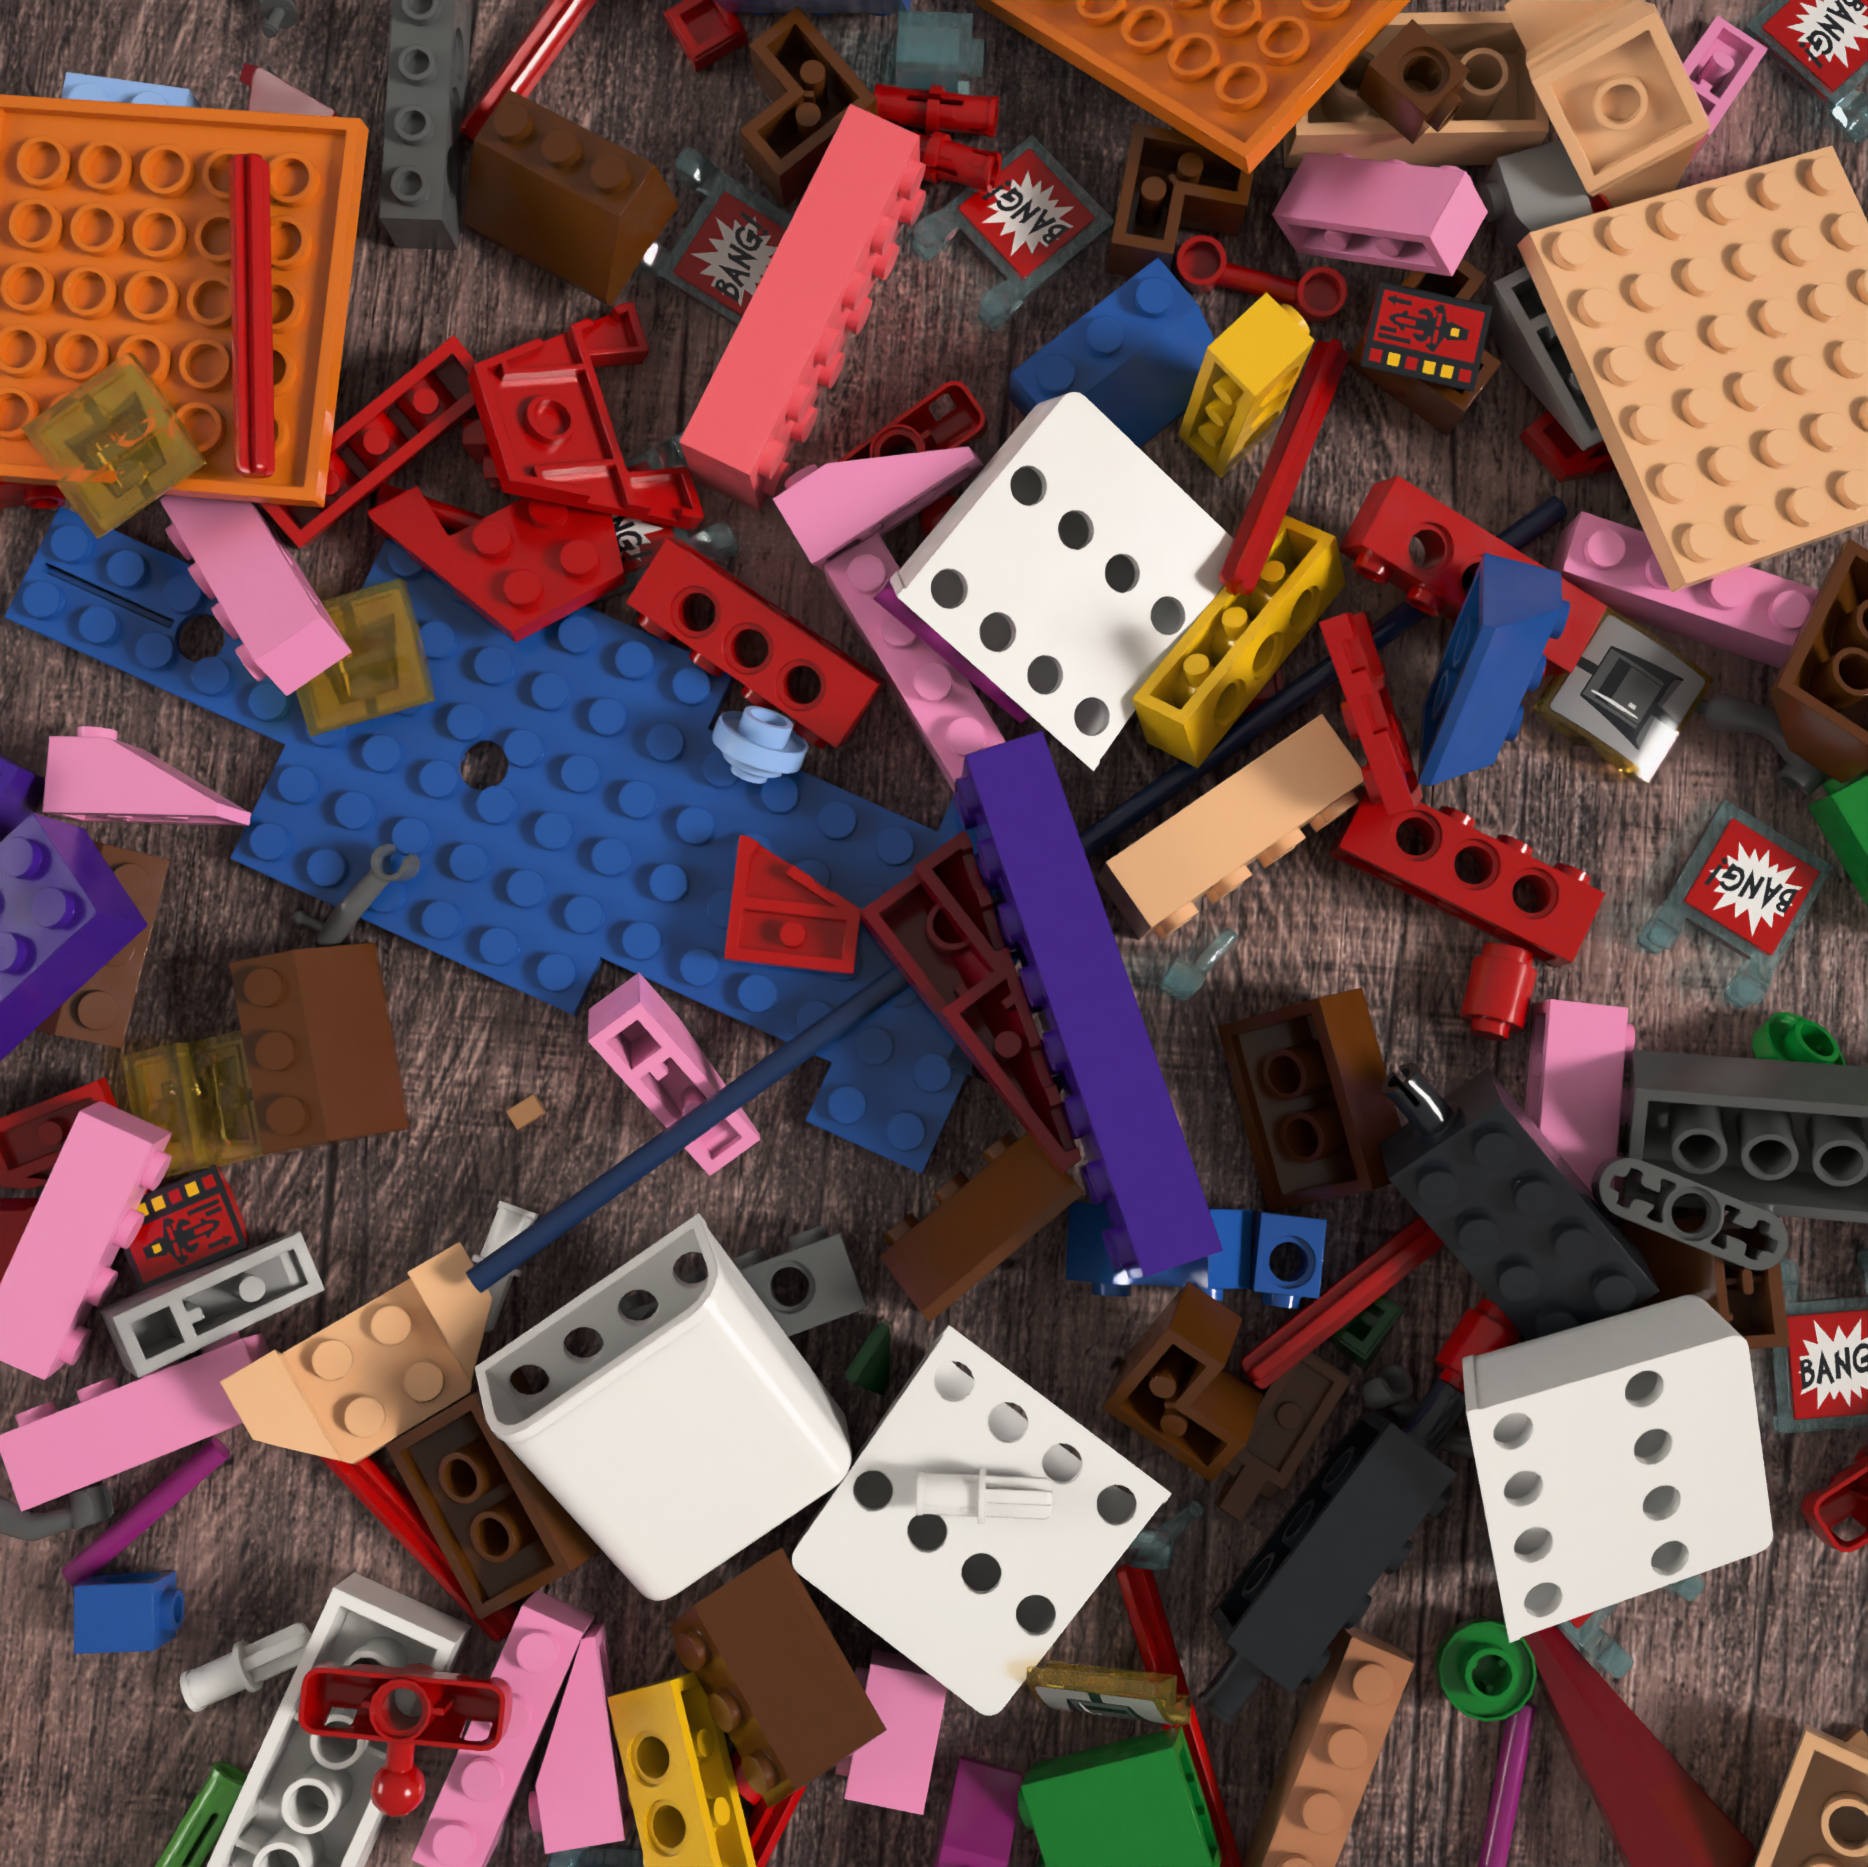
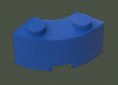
M1073 1202L1069 1205L1066 1280L1092 1282L1093 1295L1119 1297L1131 1296V1285L1183 1287L1188 1281L1215 1300L1223 1301V1289H1250L1253 1210L1208 1207L1223 1251L1144 1278H1128L1125 1268L1114 1269L1107 1255L1101 1231L1111 1227L1103 1204L1097 1203L1092 1205L1091 1202Z

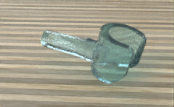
M1226 928L1198 957L1194 966L1176 957L1161 981L1160 989L1181 1001L1191 999L1202 986L1212 966L1238 940L1237 934L1232 929Z
M1195 1500L1191 1501L1171 1520L1162 1524L1158 1529L1143 1528L1128 1547L1139 1548L1138 1555L1131 1562L1130 1567L1164 1570L1169 1567L1173 1556V1542L1183 1530L1203 1514V1508L1200 1503Z
M583 1847L553 1852L549 1855L546 1867H641L642 1849Z

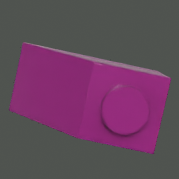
M959 1756L932 1867H1008L1018 1810V1791L1021 1789L1023 1772Z

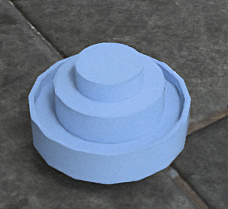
M747 706L744 712H723L718 717L712 734L713 743L722 751L724 759L731 764V772L743 780L757 784L766 783L768 778L781 777L783 773L798 772L802 767L809 748L806 740L792 730L793 723L787 717L759 706Z

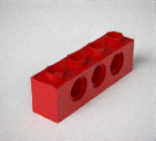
M453 335L335 431L332 436L324 508L270 503L260 504L298 548H307L476 409L467 378L473 365L477 362Z
M1399 476L1372 485L1339 547V552L1355 561L1352 568L1362 577L1382 585L1390 582L1407 593L1405 601L1416 610L1435 617L1442 614L1455 623L1467 596L1462 587L1463 573L1468 569L1475 576L1484 553L1546 568ZM1413 536L1422 543L1425 550V558L1421 567L1412 561L1409 554V544ZM1562 577V599L1570 602V610L1562 635L1558 640L1549 638L1542 653L1546 654V666L1542 679L1544 676L1570 674L1573 672L1607 608V605Z
M666 538L626 601L628 605L641 613L637 622L644 629L664 641L669 642L671 637L674 636L693 649L689 658L696 665L716 677H721L725 671L745 685L740 693L748 701L756 706L773 711L777 707L797 721L793 726V730L800 737L820 749H824L828 743L835 748L846 744L887 683L885 679L682 539ZM700 594H704L712 600L716 611L713 623L705 630L697 627L690 617L691 603ZM750 630L760 632L768 644L767 657L759 666L749 663L741 651L742 639ZM801 666L812 668L820 678L821 689L813 701L801 699L793 689V676Z
M1365 785L1360 789L1357 795L1359 802L1351 807L1328 854L1329 856L1506 944L1526 949L1534 954V958L1555 968L1573 963L1606 894L1589 885L1591 880L1589 875L1567 864L1555 863L1554 867H1551L1531 857L1533 849L1514 837L1498 834L1496 839L1473 828L1476 821L1472 817L1452 807L1440 806L1439 810H1436L1419 802L1414 809L1388 817L1383 802L1373 805ZM1399 825H1410L1421 833L1424 846L1420 855L1407 854L1399 847L1396 840V832ZM1458 853L1469 854L1477 860L1480 866V878L1476 884L1466 883L1457 876L1454 861ZM1517 881L1526 882L1535 890L1537 906L1533 913L1524 912L1515 904L1512 892Z

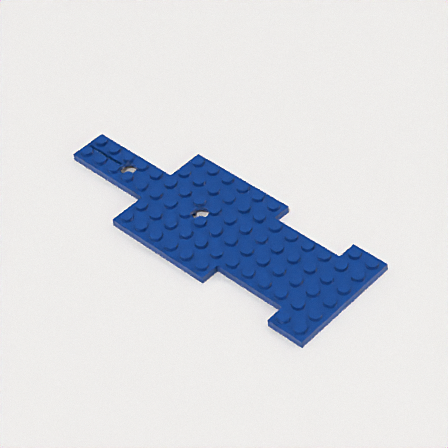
M62 506L59 507L4 616L15 624L285 745L250 816V826L245 827L230 859L336 907L342 898L371 870L370 861L372 853L382 845L394 844L396 849L390 859L392 870L395 873L398 872L404 858L409 854H415L420 860L419 871L409 881L390 882L362 914L361 919L577 1017L603 961L607 960L635 974L640 973L650 981L782 1041L788 1042L895 965L862 923L860 924L854 976L726 961L724 954L739 835L750 836L767 850L790 865L793 864L814 878L815 881L862 910L912 874L913 867L964 830L956 811L954 799H952L938 831H935L801 770L795 773H783L781 777L768 778L767 782L763 784L748 782L737 777L731 772V764L724 759L722 751L713 743L712 729L736 680L725 671L721 677H716L696 665L689 658L691 652L588 606H583L515 643L455 594L453 588L430 570L427 572L409 557L408 552L390 538L385 539L356 601L398 589L402 591L416 638L429 696L421 701L325 729L318 728L309 682L288 696L268 676L258 682L246 669L235 652V649L243 644L240 637L236 640L231 638L222 626L221 628L225 632V642L223 648L215 657H206L198 662L191 661L185 657L179 643L183 627L190 620L198 616L215 617L211 607L219 603L216 597L212 600L208 598L197 585L188 571V567L191 564L111 528L104 529L100 523ZM55 568L60 569V570H62V571H64V572H66V573H68V574H71V575H73V576H75V577H77V578H79V579H82V580H84V581H86V582H88V583H91V584H93V585H95V586H97V587H99V588H102V589H104V590H106V591H108V592H110V593H113V594H115V595H117V596H119V597H121V598H124V599H126V600H128V601H130V602H133V603H135V604H137V605H139V606H141V607H144V608H146V609H148V610H150V611H152V612H155V613H157V614H159V615H161V616H164V617H166V618H168V619H170V620H172V621H174V622H171V621H169V620H166V619H164V618H162V617H160V616H158V615H155V614H153V613H151V612H149V611H147V610H144V609H142V608H140V607H138V606H135V605H133V604H131V603H129V602H127V601H124V600H122V599H120V598H118V597H116V596H113V595H111V594H109V593H107V592H104V591H102V590H100V589H98V588H96V587H93V586H91V585H89V584H87V583H85V582H82V581H80V580H78V579H76V578H73V577H71V576H69V575H67V574H65V573H62V572L56 570ZM484 742L494 743L504 750L508 759V771L505 778L497 786H490L484 790L468 786L461 774V761L464 762L467 757L465 753L476 744ZM975 828L966 830L965 832L970 837L973 845V853L976 854L978 853L977 841L979 840ZM995 889L989 891L990 897L996 893ZM1013 951L1010 954L1016 967L1019 957L1017 951ZM912 986L815 1054V1056L831 1062V1065L805 1121L922 1174L966 1075L948 1066L947 1060L956 1041Z

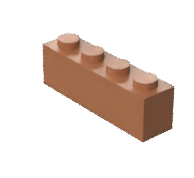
M1342 1627L1327 1647L1331 1652L1329 1661L1312 1684L1242 1862L1243 1867L1336 1866L1414 1666L1412 1660L1399 1646L1355 1627L1349 1630Z

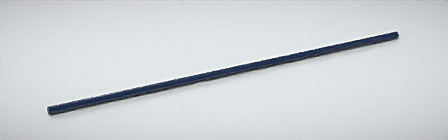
M1552 496L1496 537L1519 551L1567 516V509L1558 497ZM1468 569L1464 571L1462 576L1463 590L1470 586L1474 579L1473 574ZM1404 601L1373 624L1376 634L1372 636L1377 651L1428 615L1416 610ZM1327 656L1236 721L1199 768L1180 761L1082 831L1079 837L1087 859L1339 680L1331 656ZM997 893L991 896L996 916L999 915L998 905L1000 902ZM896 966L890 968L467 1270L466 1274L472 1284L480 1293L487 1290L911 986Z

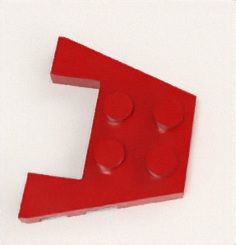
M625 302L615 306L609 315L592 321L588 317L571 324L567 332L548 340L542 341L539 337L473 365L467 379L504 493L686 530L696 529L704 519V514L689 468L677 467L629 472L626 469L594 367L642 364L650 350L634 302Z
M418 486L367 511L369 519L378 533L386 539H392L407 551L409 557L427 572L430 570L453 588L455 594L515 643L627 583L612 514L523 497L459 532L448 535Z
M1363 611L1352 615V612L1320 621L1319 625L1346 698V701L1341 702L1340 705L1348 733L1352 741L1361 740L1368 759L1367 765L1361 766V771L1369 798L1373 805L1383 802L1388 817L1414 809L1423 795L1400 718H1397L1387 687L1390 685L1385 663L1379 658L1372 636L1376 632L1370 612Z

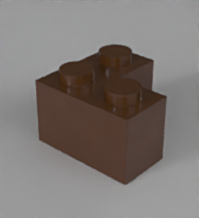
M798 7L794 8L748 44L754 79L774 103L739 129L746 164L784 208L806 192L850 104L878 116L876 97Z
M1134 123L1106 273L1133 277L1157 257L1170 270L1179 226L1238 237L1248 205L1254 170L1247 174L1180 131Z
M1462 258L1453 276L1412 270L1401 285L1472 301L1487 275ZM1365 331L1347 364L1448 436L1502 362L1483 349L1474 392L1360 366L1366 335Z
M1187 1281L1121 1361L1102 1409L1212 1482L1247 1444L1263 1394L1224 1369L1243 1318Z

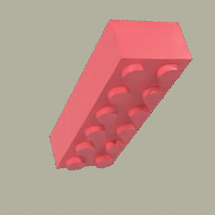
M849 105L679 441L693 481L759 512L768 495L775 498L780 494L791 468V464L786 462V459L795 441L804 443L810 435L818 414V409L813 407L822 387L831 389L837 381L845 361V354L840 351L849 333L852 332L858 335L864 327L872 307V299L868 298V295L877 278L885 281L891 273L899 253V245L895 244V241L904 224L910 227L915 224L924 205L926 191L921 189V182L924 177L926 164L920 162V135L855 105Z

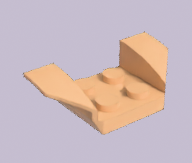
M1509 0L1504 3V7L1526 49V65L1531 82L1587 193L1592 197L1599 193L1604 194L1612 206L1616 208L1675 191L1698 141L1705 136L1711 127L1708 116L1655 4L1645 2V0Z
M461 1242L456 1243L408 1271L410 1279L287 1351L280 1353L277 1350H273L220 1381L252 1439L295 1451L356 1464L469 1396L472 1390L475 1366L487 1325L492 1296L488 1289L480 1293L468 1278L466 1271L474 1265Z

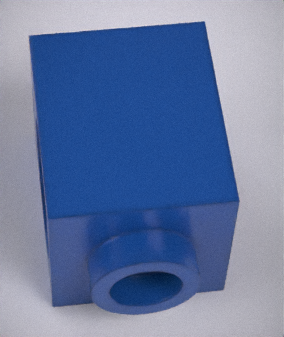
M1252 1211L1250 1290L1262 1292L1261 1304L1300 1309L1301 1297L1319 1299L1327 1220ZM1290 1242L1299 1252L1300 1264L1292 1276L1278 1279L1270 1269L1269 1257L1277 1245Z
M176 1571L98 1573L74 1585V1654L154 1651L175 1638L176 1630L180 1629L185 1612L183 1592L180 1589H176Z

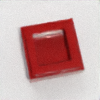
M684 0L663 12L666 25L696 73L748 43L747 32L734 12H726L713 0Z

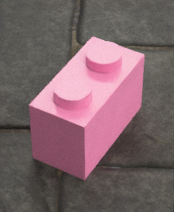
M872 1649L869 1669L856 1666L855 1675L887 1730L836 1766L835 1774L847 1776L844 1799L923 1815L947 1687L906 1656Z

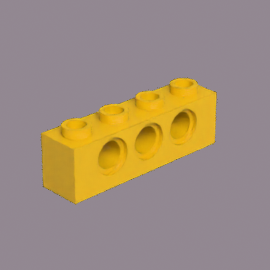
M1267 292L1207 347L1178 434L1220 478L1274 430L1315 341L1309 335V327L1299 312L1288 304L1279 305Z
M1285 515L1255 590L1249 595L1238 593L1234 596L1227 593L1224 586L1133 696L1132 702L1147 743L1199 768L1346 585L1336 536Z
M689 1672L647 1683L607 1697L612 1716L613 1734L618 1742L628 1786V1800L634 1812L642 1847L644 1867H756L724 1731L712 1719L708 1708V1697L695 1673Z

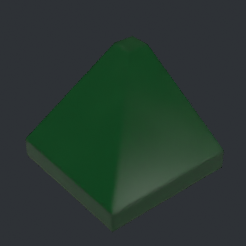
M1381 1295L1329 1337L1328 1340L1366 1372L1403 1314V1309Z
M885 1318L877 1320L845 1372L847 1374L846 1379L882 1396L889 1387L891 1322Z

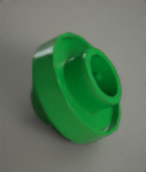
M1789 1012L1775 1013L1753 1033L1752 1048L1756 1059L1846 1065L1843 1055L1832 1035L1821 1025L1802 1016Z
M1488 1617L1465 1619L1450 1628L1438 1644L1434 1660L1436 1681L1446 1699L1467 1717L1485 1722L1503 1720L1521 1710L1533 1693L1537 1677L1534 1655L1525 1639L1521 1637L1520 1640L1509 1643L1506 1624Z

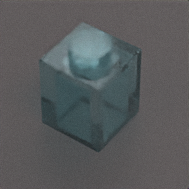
M898 11L896 86L929 90L931 84L943 85L946 92L970 95V79L983 78L984 39L972 38L973 13Z

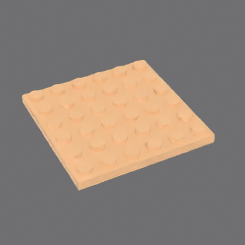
M1833 146L1532 231L1517 244L1672 593L1868 524V221Z

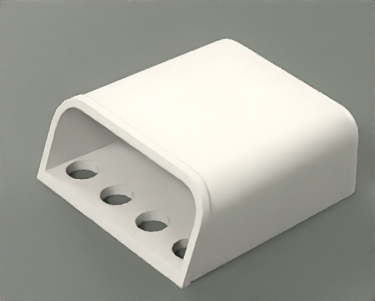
M1070 392L1040 402L1030 411L902 568L893 574L890 582L896 596L1094 771L1100 764L1099 760L1135 711L1132 702L1133 696L1222 588L1223 585L1219 583L1218 576L1233 538L1092 402L1079 392Z
M699 1213L475 1366L485 1419L491 1431L498 1439L506 1443L639 1592L646 1598L654 1601L666 1600L678 1594L823 1496L845 1478L852 1465V1448L847 1420L843 1411L712 1235L705 1220ZM688 1252L702 1253L707 1265L708 1277L699 1283H687L680 1280L676 1276L673 1267L681 1255ZM632 1290H645L655 1296L658 1307L651 1317L635 1321L628 1319L622 1314L619 1308L621 1298ZM588 1327L596 1330L601 1335L604 1344L597 1354L587 1358H580L572 1355L567 1350L564 1344L566 1336L574 1329ZM523 1365H535L541 1367L547 1373L549 1383L543 1391L533 1395H526L514 1389L510 1382L511 1374Z
M1684 1295L1474 1356L1473 1354L1462 1358L1466 1415L1509 1643L1520 1640L1523 1636L1757 1554L1771 1544L1773 1529L1749 1346L1747 1340L1699 1296Z
M948 1325L930 1344L924 1358L852 1460V1465L845 1478L832 1489L801 1534L792 1554V1564L796 1572L976 1711L983 1715L992 1716L998 1714L1005 1707L1157 1509L1168 1500L1172 1493ZM952 1361L966 1365L971 1370L973 1378L957 1367ZM1004 1402L1019 1405L1025 1411L1027 1419ZM1059 1443L1073 1446L1080 1453L1082 1460L1078 1459ZM986 1468V1475L1046 1477L1051 1480L1052 1484L1051 1515L1045 1520L985 1517V1524H978V1517L935 1514L916 1516L918 1471L935 1474L979 1475V1469ZM1115 1485H1123L1129 1488L1134 1495L1119 1489Z

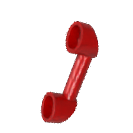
M1196 235L1187 239L1181 245L1176 257L1175 269L1178 279L1184 287L1192 292L1203 294L1211 292L1217 286L1262 297L1267 292L1275 301L1292 305L1304 320L1309 323H1322L1332 319L1341 310L1347 298L1346 281L1333 268L1326 266L1315 267L1306 272L1301 280L1298 281L1226 262V252L1222 244L1208 235Z

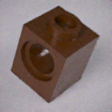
M1412 19L1368 64L1357 95L1409 142L1414 144L1430 126L1437 132L1442 130L1461 108L1464 100L1458 94L1470 69ZM1418 81L1424 84L1429 92H1415L1405 82Z

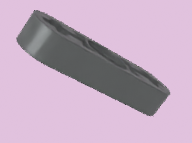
M1616 1156L1602 1162L1593 1174L1591 1182L1593 1197L1597 1204L1606 1212L1733 1264L1751 1270H1765L1778 1264L1787 1251L1789 1239L1786 1227L1773 1213L1645 1161L1626 1156ZM1630 1169L1635 1171L1632 1182L1660 1194L1655 1201V1205L1633 1197H1626L1620 1206L1617 1204L1619 1192L1610 1187L1611 1179L1614 1175L1626 1177ZM1661 1180L1667 1182V1186L1660 1192ZM1694 1193L1703 1200L1706 1206V1218L1698 1229L1683 1232L1676 1227L1672 1220V1206L1680 1196ZM1726 1205L1730 1207V1211L1724 1217V1207ZM1654 1207V1219L1650 1220L1647 1218V1214ZM1724 1221L1753 1229L1757 1221H1759L1758 1233L1767 1238V1243L1763 1250L1751 1248L1748 1255L1745 1256L1746 1244L1743 1241L1719 1233ZM1717 1235V1245L1715 1246L1711 1244V1240Z

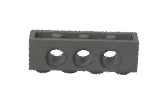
M465 0L392 1L379 219L397 248L458 250L465 141L460 131V124L466 117L472 21Z
M821 1225L788 1237L792 1250L768 1258L764 1247L731 1258L737 1269L788 1337L867 1308L868 1301L843 1231L828 1236L825 1225ZM794 1267L806 1275L809 1282V1291L804 1300L797 1303H788L778 1297L774 1289V1278L780 1269ZM702 1269L682 1276L679 1279L687 1283H699L705 1280L706 1277ZM642 1292L625 1297L619 1302L622 1314L628 1319L635 1321L651 1317L658 1307L657 1300L646 1303ZM594 1330L599 1346L602 1349V1346L604 1344L601 1335L596 1330Z

